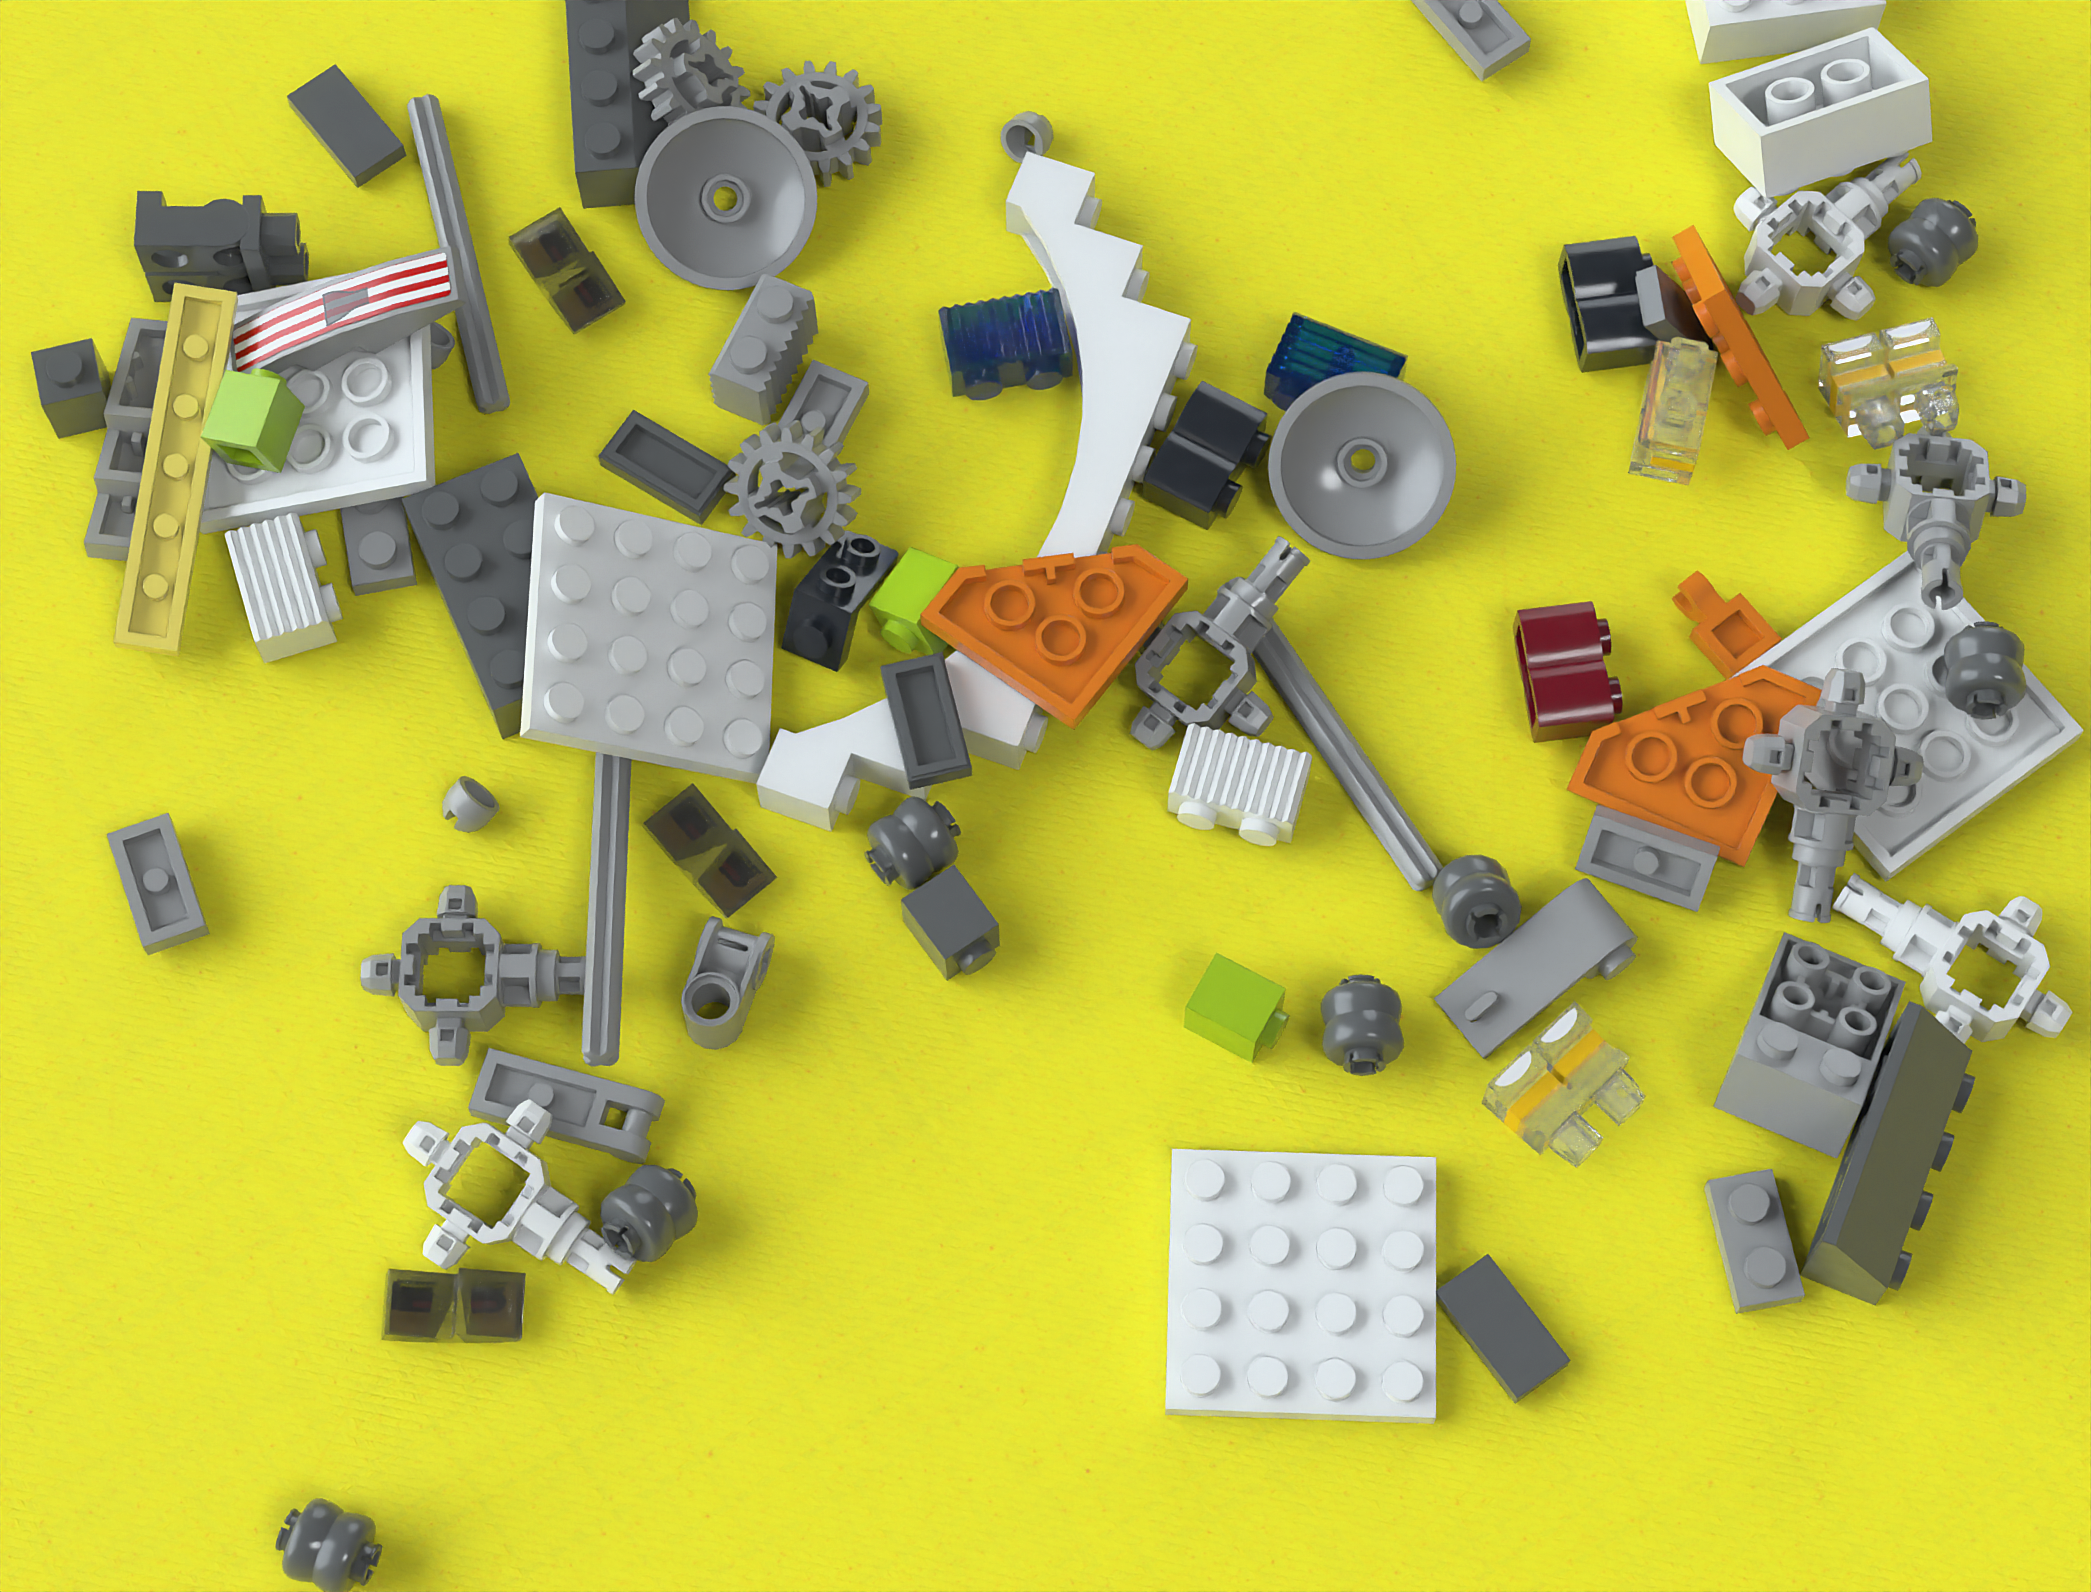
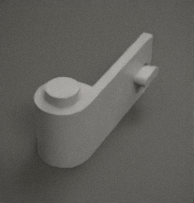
M1584 878L1557 895L1434 999L1481 1057L1486 1059L1583 977L1592 979L1601 974L1605 980H1610L1621 973L1636 958L1631 948L1636 943L1638 937L1588 878Z

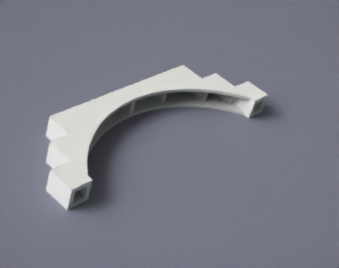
M1027 151L1006 199V231L1023 237L1047 275L1065 315L1077 357L1082 392V422L1075 465L1061 510L1037 557L1074 553V558L1106 554L1114 534L1123 537L1128 529L1135 506V501L1129 500V496L1135 481L1143 484L1144 477L1155 458L1156 449L1149 446L1156 429L1166 432L1169 427L1177 402V397L1170 394L1177 378L1187 380L1198 346L1190 343V318L1141 303L1149 280V272L1142 270L1143 245L1094 230L1102 206V200L1095 198V173ZM956 650L945 659V664L968 753L1019 770L1026 751L1034 753L1038 751L1047 728L1048 717L1041 715L1043 709ZM887 698L845 718L796 734L780 728L756 783L762 808L832 832L839 813L848 815L853 808L860 787V779L912 797H920L924 801H926L932 785L909 789Z

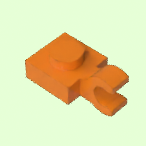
M1698 570L1678 585L1677 588L1680 592L1673 596L1674 604L1687 618L1700 623L1693 628L1689 638L1726 680L1781 642L1782 638L1741 593L1726 603L1715 591L1708 579Z

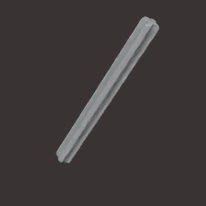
M430 94L423 97H414L408 102L407 109L439 246L442 248L451 245L460 250L467 303L455 309V314L475 400L481 413L491 414L495 411H504L510 405V398L439 100L436 96Z
M1236 577L1223 584L1217 590V596L1223 588L1230 590L1239 578L1246 579ZM1271 618L1269 622L1273 627L1253 650L1252 654L1412 889L1422 891L1434 885L1435 879L1441 869H1443L1442 864L1274 619Z
M596 752L581 1051L586 1064L590 1066H611L619 1059L631 759Z

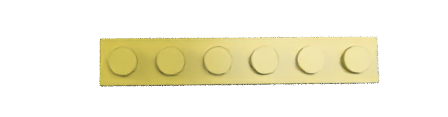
M174 283L113 641L116 648L179 656L213 455V449L201 438L223 375L225 370H227L238 305L237 292Z

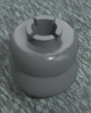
M1927 198L1921 201L1913 210L1909 219L1896 226L1888 237L1891 266H1898L1894 269L1896 274L1909 284H1921L1927 287H1939L1945 284L1952 277L1957 267L1970 259L1977 251L1978 234L1975 229L1976 221L1975 218L1969 219L1972 213L1955 200L1952 202L1951 200L1946 201L1940 198Z
M1988 621L1974 623L1975 627L1968 625L1961 632L1953 635L1944 647V661L1948 671L1945 693L1948 701L1955 708L1966 712L1968 715L1970 714L1971 717L1981 720L1996 718L1995 713L2000 717L2003 716L2009 709L2018 705L2025 696L2026 679L2022 670L2024 644L2015 633L2004 629L2002 626L1999 627L1997 623Z
M913 796L905 799L897 807L893 815L880 818L871 824L867 837L872 849L870 851L867 850L864 854L869 863L875 862L870 866L884 884L890 886L895 880L904 889L912 891L921 887L933 872L945 869L955 862L959 850L954 837L961 835V831L956 823L951 826L956 821L942 803L936 801L933 806H930L922 798Z
M1481 854L1465 855L1457 858L1441 869L1434 881L1432 899L1436 910L1442 918L1446 933L1460 945L1471 949L1494 946L1511 935L1520 921L1522 906L1517 891L1511 886L1506 869L1493 858Z
M1353 975L1349 976L1348 980L1345 978L1341 980L1339 986L1334 987L1325 994L1321 1002V1013L1326 1025L1322 1045L1325 1055L1330 1061L1336 1065L1343 1066L1344 1071L1347 1073L1365 1076L1376 1074V1071H1383L1386 1064L1399 1057L1404 1048V1039L1399 1025L1402 1004L1399 994L1388 985L1381 984L1380 979H1374V976Z
M643 1165L629 1177L625 1185L615 1189L605 1197L601 1203L600 1211L603 1223L601 1232L611 1249L617 1244L618 1248L615 1253L626 1259L634 1257L641 1262H654L670 1249L674 1241L682 1238L695 1227L698 1217L695 1203L696 1192L687 1178L681 1182L682 1173L673 1168L665 1169L658 1165Z
M322 1498L313 1499L307 1504L302 1513L294 1508L290 1511L284 1521L290 1528L287 1530L281 1527L275 1546L276 1550L284 1551L282 1569L287 1577L302 1582H313L324 1592H349L356 1581L360 1582L362 1586L369 1582L374 1571L368 1568L370 1565L377 1567L382 1553V1545L373 1543L376 1526L371 1518L358 1513L344 1512L335 1503Z

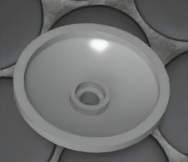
M718 106L689 113L673 122L658 135L647 150L638 171L635 186V208L643 237L655 256L668 269L684 280L702 287L717 290H735L757 285L763 274L775 277L799 255L814 225L817 210V188L812 167L804 150L784 127L756 111L734 106ZM729 187L735 191L737 203L731 210L723 211L716 207L713 197L717 189Z
M1374 372L1345 373L1315 384L1301 394L1287 409L1272 439L1268 463L1269 481L1273 497L1282 516L1291 528L1305 541L1322 551L1339 557L1350 559L1380 558L1410 547L1425 536L1438 522L1450 501L1456 477L1455 447L1449 427L1437 407L1418 389L1398 378ZM1360 449L1369 450L1375 457V464L1367 470L1356 468L1351 460L1354 452Z

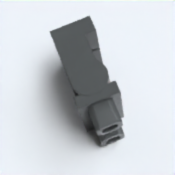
M137 191L134 247L155 302H171L174 283L237 292V295L276 288V285H292L308 281L309 252L306 243H300L301 231L297 213H267L262 195H243L242 205L235 200L218 199L204 206H167L162 191Z

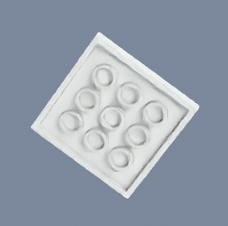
M348 274L238 295L234 325L277 302ZM430 324L377 354L361 347H356L314 372L295 364L279 373L278 375L286 379L287 387L305 406L282 472L277 473L229 464L213 450L200 532L207 534L249 526L253 523H262L266 519L274 520L277 516H286L290 512L298 513V516L409 496L435 486ZM230 351L227 370L233 371Z
M544 492L535 501L520 737L756 784L769 755L777 545L774 544L770 548L763 541Z
M1908 551L1731 677L1733 678L1743 672L1765 665L1822 690L1825 677L1831 668L1855 670L1863 674L1865 698L1864 704L1858 705L1857 710L1884 720L1896 736L1895 746L1917 752L1923 757L1924 761L1922 776L1919 782L1910 786H1889L1887 801L1870 816L1858 815L1855 820L1852 840L1854 846L1885 882L2076 742L2084 731L2024 663L2022 670L2026 679L2025 696L2018 705L2009 709L2003 716L2000 717L1995 713L1996 718L1975 719L1970 714L1968 715L1966 712L1955 708L1948 701L1945 693L1948 671L1944 661V647L1953 635L1961 632L1966 626L1971 625L1975 627L1974 623L1984 622L1985 620L1964 597L1958 605L1947 610H1941L1940 596H1936L1937 604L1935 609L1925 605L1921 599L1922 571L1917 567ZM1820 698L1817 706L1825 707L1826 700ZM1820 730L1819 741H1809L1808 749L1814 751L1811 773L1805 772L1804 781L1811 783L1812 789L1836 791V788L1846 789L1847 779L1857 780L1858 771L1852 768L1855 748H1862L1863 740L1854 737V731Z
M1172 1149L1165 1415L1434 1424L1436 1419V1157Z

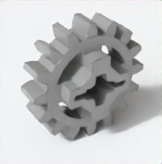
M673 18L641 38L643 45L634 50L633 55L642 64L632 70L635 78L645 83V89L638 93L641 100L652 101L655 109L652 111L651 118L654 121L664 118L669 126L679 118L700 109L718 106L746 108L741 102L750 97V91L738 83V78L745 72L742 67L730 64L728 59L731 57L732 49L729 46L721 50L716 46V33L712 29L701 35L695 20L691 19L682 25L678 18Z
M810 60L804 63V74L798 76L787 67L782 69L783 84L781 86L766 82L763 85L765 100L755 101L753 108L754 111L771 118L777 123L782 119L781 126L802 147L814 175H820L823 186L829 187L831 186L832 173L839 171L842 176L850 180L854 178L852 164L854 161L867 166L872 162L871 147L880 146L882 141L880 125H882L881 105L875 104L874 88L871 84L859 88L858 72L854 69L840 77L837 76L836 62L830 61L825 67L824 72H815V67ZM790 107L791 110L788 113L784 114V112ZM857 121L856 127L853 131V123ZM853 132L847 140L844 139L845 135Z
M798 420L790 422L783 427L782 431L776 423L769 424L759 431L760 437L753 434L740 444L743 453H739L728 462L727 466L739 475L724 484V491L738 495L739 502L728 511L730 516H746L749 522L741 532L745 537L753 535L758 531L764 536L762 541L766 542L770 548L774 544L782 543L785 558L792 559L802 550V547L809 556L816 555L825 547V542L832 545L845 534L842 526L846 527L856 519L858 513L847 503L853 502L861 495V488L847 484L846 478L857 470L855 463L840 464L837 456L841 453L844 445L840 441L828 448L823 445L824 429L819 426L804 436L801 423ZM759 470L763 477L760 487H758ZM783 486L785 488L795 487L796 490L803 487H808V489H806L802 493L800 491L790 492L789 489L782 492H777ZM825 492H827L828 496L826 510L822 503Z

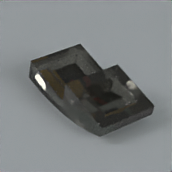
M561 207L509 237V245L552 308L574 335L625 305V299L594 251H588Z
M693 783L642 825L669 859L726 919L777 878L737 829L732 830Z
M459 1268L456 1274L388 1269L385 1277L381 1340L426 1343H500L520 1341L522 1339L526 1273Z

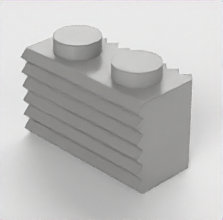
M769 274L761 275L708 374L711 377L710 381L712 384L710 386L713 388L711 392L714 393L713 398L715 400L713 403L761 425L771 423L770 415L777 413L776 405L782 403L781 395L787 393L786 385L792 383L791 375L798 373L797 365L803 363L802 355L808 353L807 345L813 344L812 336L818 334L815 301L811 291Z

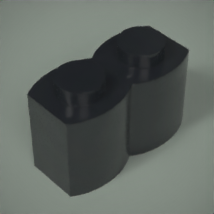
M1636 236L1566 244L1563 246L1558 263V271L1563 300L1570 318L1575 355L1581 373L1652 364L1660 344H1663L1643 325L1635 277H1637L1636 272L1653 266V261L1649 253H1641Z
M1201 381L1184 407L1174 429L1166 438L1151 463L1143 480L1142 497L1206 530L1210 528L1218 515L1227 519L1233 511L1243 489L1242 485L1236 483L1237 479L1243 473L1246 466L1253 469L1259 466L1270 445L1272 436L1265 433L1268 413Z

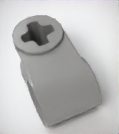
M714 916L709 918L701 934L695 961L681 998L688 1035L696 1044L706 1049L717 1050L728 1047L738 1039L743 1030L756 991L760 988L766 976L774 948L775 936L773 934L763 932L758 937L724 927L723 921L720 918ZM712 1002L722 1003L729 1008L723 1016L713 1020L704 1019L697 1015L701 1007Z

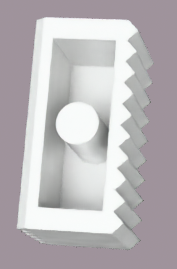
M290 512L286 516H277L274 520L266 519L261 524L253 523L250 527L241 526L237 531L229 530L225 533L253 638L264 663L337 642L332 622L341 620L343 617L332 583L321 586L316 568L327 565V561L316 529L305 532L298 513Z
M1195 723L1188 724L1168 793L1167 811L1178 814L1177 819L1181 823L1195 829L1210 830L1214 828L1215 824L1240 830L1239 835L1244 840L1253 844L1273 846L1277 840L1291 843L1310 775L1312 755L1307 752L1300 753L1295 749L1287 750L1283 746H1274L1269 742L1262 743L1257 739L1250 740L1245 736L1238 737L1233 733L1225 734L1221 730H1212L1207 726L1200 727Z

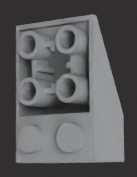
M1784 932L1713 1107L1829 1156L1838 1158L1863 1106L1906 982L1885 974L1877 968L1863 965L1824 949L1816 943L1802 940Z

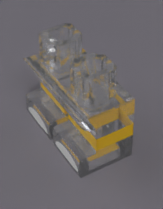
M1933 317L1880 330L1879 340L1875 332L1822 345L1818 389L1848 438L1862 434L1871 447L1876 450L1892 446L1894 441L1903 437L1904 425L1908 422L1921 420L1926 431L1931 432L1933 435L1955 429L1959 414V403L1955 393L1958 368L1954 363L1947 364L1939 348L1941 333Z
M1680 337L1672 338L1671 343L1657 340L1654 359L1650 363L1628 471L1629 474L1689 485L1701 447L1718 352L1708 350L1709 346L1705 342Z
M1574 1001L1533 1040L1532 1046L1528 1045L1487 1084L1482 1104L1539 1155L1543 1154L1550 1147L1557 1155L1577 1168L1598 1148L1604 1138L1582 1115L1595 1103L1620 1126L1641 1107L1646 1095L1634 1079L1625 1071L1630 1057L1620 1049H1613L1591 1027L1593 1019Z

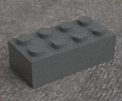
M519 453L402 499L414 535L502 739L521 732L535 501L538 499Z

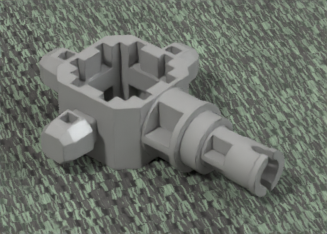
M1926 424L1918 430L1917 434L1908 433L1893 442L1887 469L1881 468V464H1857L1849 467L1846 479V496L1854 501L1877 504V501H1883L1884 530L1899 541L1907 542L1908 553L1922 571V601L1928 607L1935 609L1937 604L1936 596H1940L1941 610H1947L1958 605L1963 598L1960 567L1971 549V543L1979 537L1985 512H1990V517H2013L2022 514L2026 503V485L2018 480L1996 476L1994 480H1990L1988 451L1972 440L1952 438L1950 433L1941 425Z
M1278 536L1275 544L1246 580L1239 578L1230 590L1223 588L1205 613L1201 614L1198 611L1175 613L1165 626L1161 622L1138 650L1142 655L1135 663L1137 686L1154 703L1149 709L1145 706L1142 707L1132 722L1130 734L1153 751L1162 747L1176 732L1172 726L1177 720L1186 727H1188V724L1195 723L1200 727L1207 726L1212 730H1219L1230 717L1229 722L1231 725L1249 736L1259 737L1272 722L1274 716L1269 706L1253 691L1249 693L1257 682L1255 661L1251 653L1273 627L1269 621L1279 609L1275 605L1276 601L1304 566L1310 563L1309 558L1295 546L1292 549L1287 540ZM1195 636H1198L1203 641H1207L1234 662L1230 668L1232 674L1228 680H1224L1212 695L1213 698L1206 706L1202 703L1197 711L1159 684L1160 680L1164 677L1160 673L1162 669L1172 662L1185 640L1190 643Z
M1831 668L1825 677L1820 697L1826 700L1825 707L1798 704L1780 719L1778 734L1753 735L1746 739L1743 751V763L1757 772L1772 774L1771 783L1784 800L1792 803L1793 807H1795L1792 829L1788 840L1794 843L1792 858L1797 860L1799 864L1792 905L1788 916L1808 922H1814L1815 918L1820 923H1829L1831 921L1830 910L1835 871L1837 867L1844 866L1846 851L1853 849L1854 842L1852 840L1856 817L1858 815L1870 816L1887 801L1889 786H1910L1919 782L1924 763L1923 757L1917 752L1895 746L1896 736L1884 720L1857 710L1858 705L1864 704L1865 680L1863 674L1855 670ZM1840 729L1854 731V737L1863 740L1862 748H1855L1852 768L1858 771L1857 780L1847 779L1846 789L1836 788V791L1812 789V784L1804 781L1805 772L1811 773L1814 751L1808 749L1809 741H1819L1820 730Z
M466 885L446 886L439 896L438 918H419L402 933L401 959H396L394 953L369 956L363 959L361 963L360 979L363 990L373 995L394 996L396 990H398V996L407 1015L422 1031H429L431 1054L436 1064L441 1066L462 1065L469 1053L470 1032H488L505 1017L506 1007L540 1008L542 1001H558L561 994L584 995L586 956L561 957L558 950H542L540 943H503L500 933L485 918H478L477 899L472 888ZM439 948H448L450 952H471V948H479L481 954L486 955L484 986L480 987V996H469V1003H459L458 999H436V1003H428L426 996L422 995L424 965H428V955H439Z

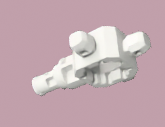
M1909 153L1887 158L1865 178L1856 177L1851 182H1841L1826 196L1816 191H1797L1778 208L1776 207L1778 201L1773 197L1766 199L1755 187L1747 189L1739 196L1733 207L1739 221L1749 231L1755 230L1744 255L1745 275L1747 278L1741 283L1735 298L1737 304L1750 315L1761 314L1774 304H1777L1788 315L1810 316L1827 300L1831 299L1832 303L1830 306L1844 317L1855 321L1860 319L1870 310L1876 300L1873 290L1860 276L1853 277L1864 253V240L1881 226V218L1888 213V204L1921 178L1922 173L1917 161L1912 158L1904 167H1900L1899 164L1908 157ZM1797 230L1804 237L1812 231L1816 235L1813 242L1827 255L1834 251L1837 256L1823 274L1818 271L1811 277L1804 270L1796 276L1792 272L1794 264L1781 252L1776 256L1771 253L1773 246L1781 240L1785 233L1790 236Z
M1856 873L1851 876L1847 886L1840 893L1832 909L1844 913L1858 923L1880 934L1883 937L1880 944L1895 952L1892 959L1897 962L1899 960L1922 974L1924 979L1919 987L1925 1008L1935 1013V1018L1965 1044L1970 1036L1980 1042L2003 1039L2018 1017L2028 1022L2026 1028L2044 1037L2056 1038L2071 1016L2072 1011L2065 1001L2051 991H2048L2045 995L2036 989L2050 968L2044 945L2032 938L2042 920V909L2038 904L2026 897L2018 896L2008 903L1999 917L1985 910L1964 914L1958 923L1938 913L1927 903L1924 908L1919 907L1908 899L1905 904H1900L1881 890L1859 878L1860 876ZM1981 943L1989 948L1986 954L2002 964L2009 960L2017 965L2013 974L2020 977L2021 981L2004 1008L1993 1004L1991 1009L1988 1010L1980 1005L1982 999L1966 989H1963L1960 993L1951 988L1955 979L1948 976L1947 972L1965 945L1975 950L1977 945Z
M528 1099L519 1104L506 1120L511 1126L505 1134L490 1124L480 1123L462 1127L452 1142L447 1140L450 1135L448 1132L432 1123L423 1121L415 1123L404 1139L403 1145L407 1152L424 1166L428 1167L430 1163L435 1165L424 1181L427 1205L446 1218L442 1226L434 1225L424 1242L423 1255L447 1270L456 1265L470 1248L465 1243L470 1235L487 1245L512 1241L541 1261L548 1257L560 1266L566 1261L606 1288L607 1292L612 1295L615 1294L624 1282V1279L610 1270V1266L613 1265L624 1274L629 1275L637 1259L634 1257L626 1259L615 1253L616 1246L611 1249L603 1237L589 1229L591 1221L577 1212L579 1205L551 1187L547 1162L529 1151L534 1141L538 1144H541L551 1127V1113ZM482 1141L530 1173L525 1181L526 1186L502 1221H498L495 1227L488 1225L446 1195L452 1186L450 1182L474 1147L478 1148Z

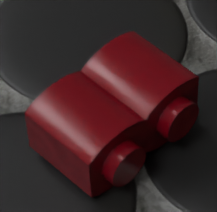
M1588 601L1517 610L1513 624V635L1533 742L1590 736L1593 730L1613 723L1614 715L1622 713V692L1618 677H1608L1603 656H1610L1611 654L1610 629L1606 618L1597 619L1593 602Z

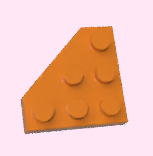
M1692 225L1676 234L1672 238L1681 257L1671 263L1682 281L1681 284L1693 304L1692 307L1709 338L1712 337L1721 353L1720 356L1737 387H1740L1749 382L1758 399L1748 405L1765 436H1768L1777 431L1787 450L1809 439L1810 437L1787 393L1783 391L1782 385L1747 320L1744 319L1732 292L1695 226Z
M1138 544L1111 547V553L1074 558V553L1022 559L1023 565L985 570V564L958 568L920 614L921 625L1073 730L1080 724L1188 589L1187 577Z
M1761 665L1723 682L1655 706L1653 709L1593 730L1568 784L1567 791L1601 806L1720 846L1718 857L1744 868L1778 793L1771 783L1772 774L1757 772L1743 763L1745 741L1756 734H1778L1780 719L1798 704L1817 706L1822 690L1770 667Z

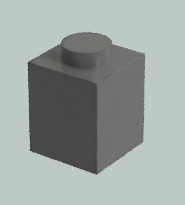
M89 338L31 352L41 406L58 439L107 428L104 410L110 393L111 383L108 370L93 339Z
M952 865L901 899L903 922L947 981L961 971L965 975L975 973L987 965L995 956V948L1000 946L999 924L955 865Z

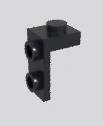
M847 530L844 531L845 534L829 547L795 588L781 649L835 672H838L848 659L860 609L896 566L899 555L896 550L879 544L877 540L870 536L856 534Z

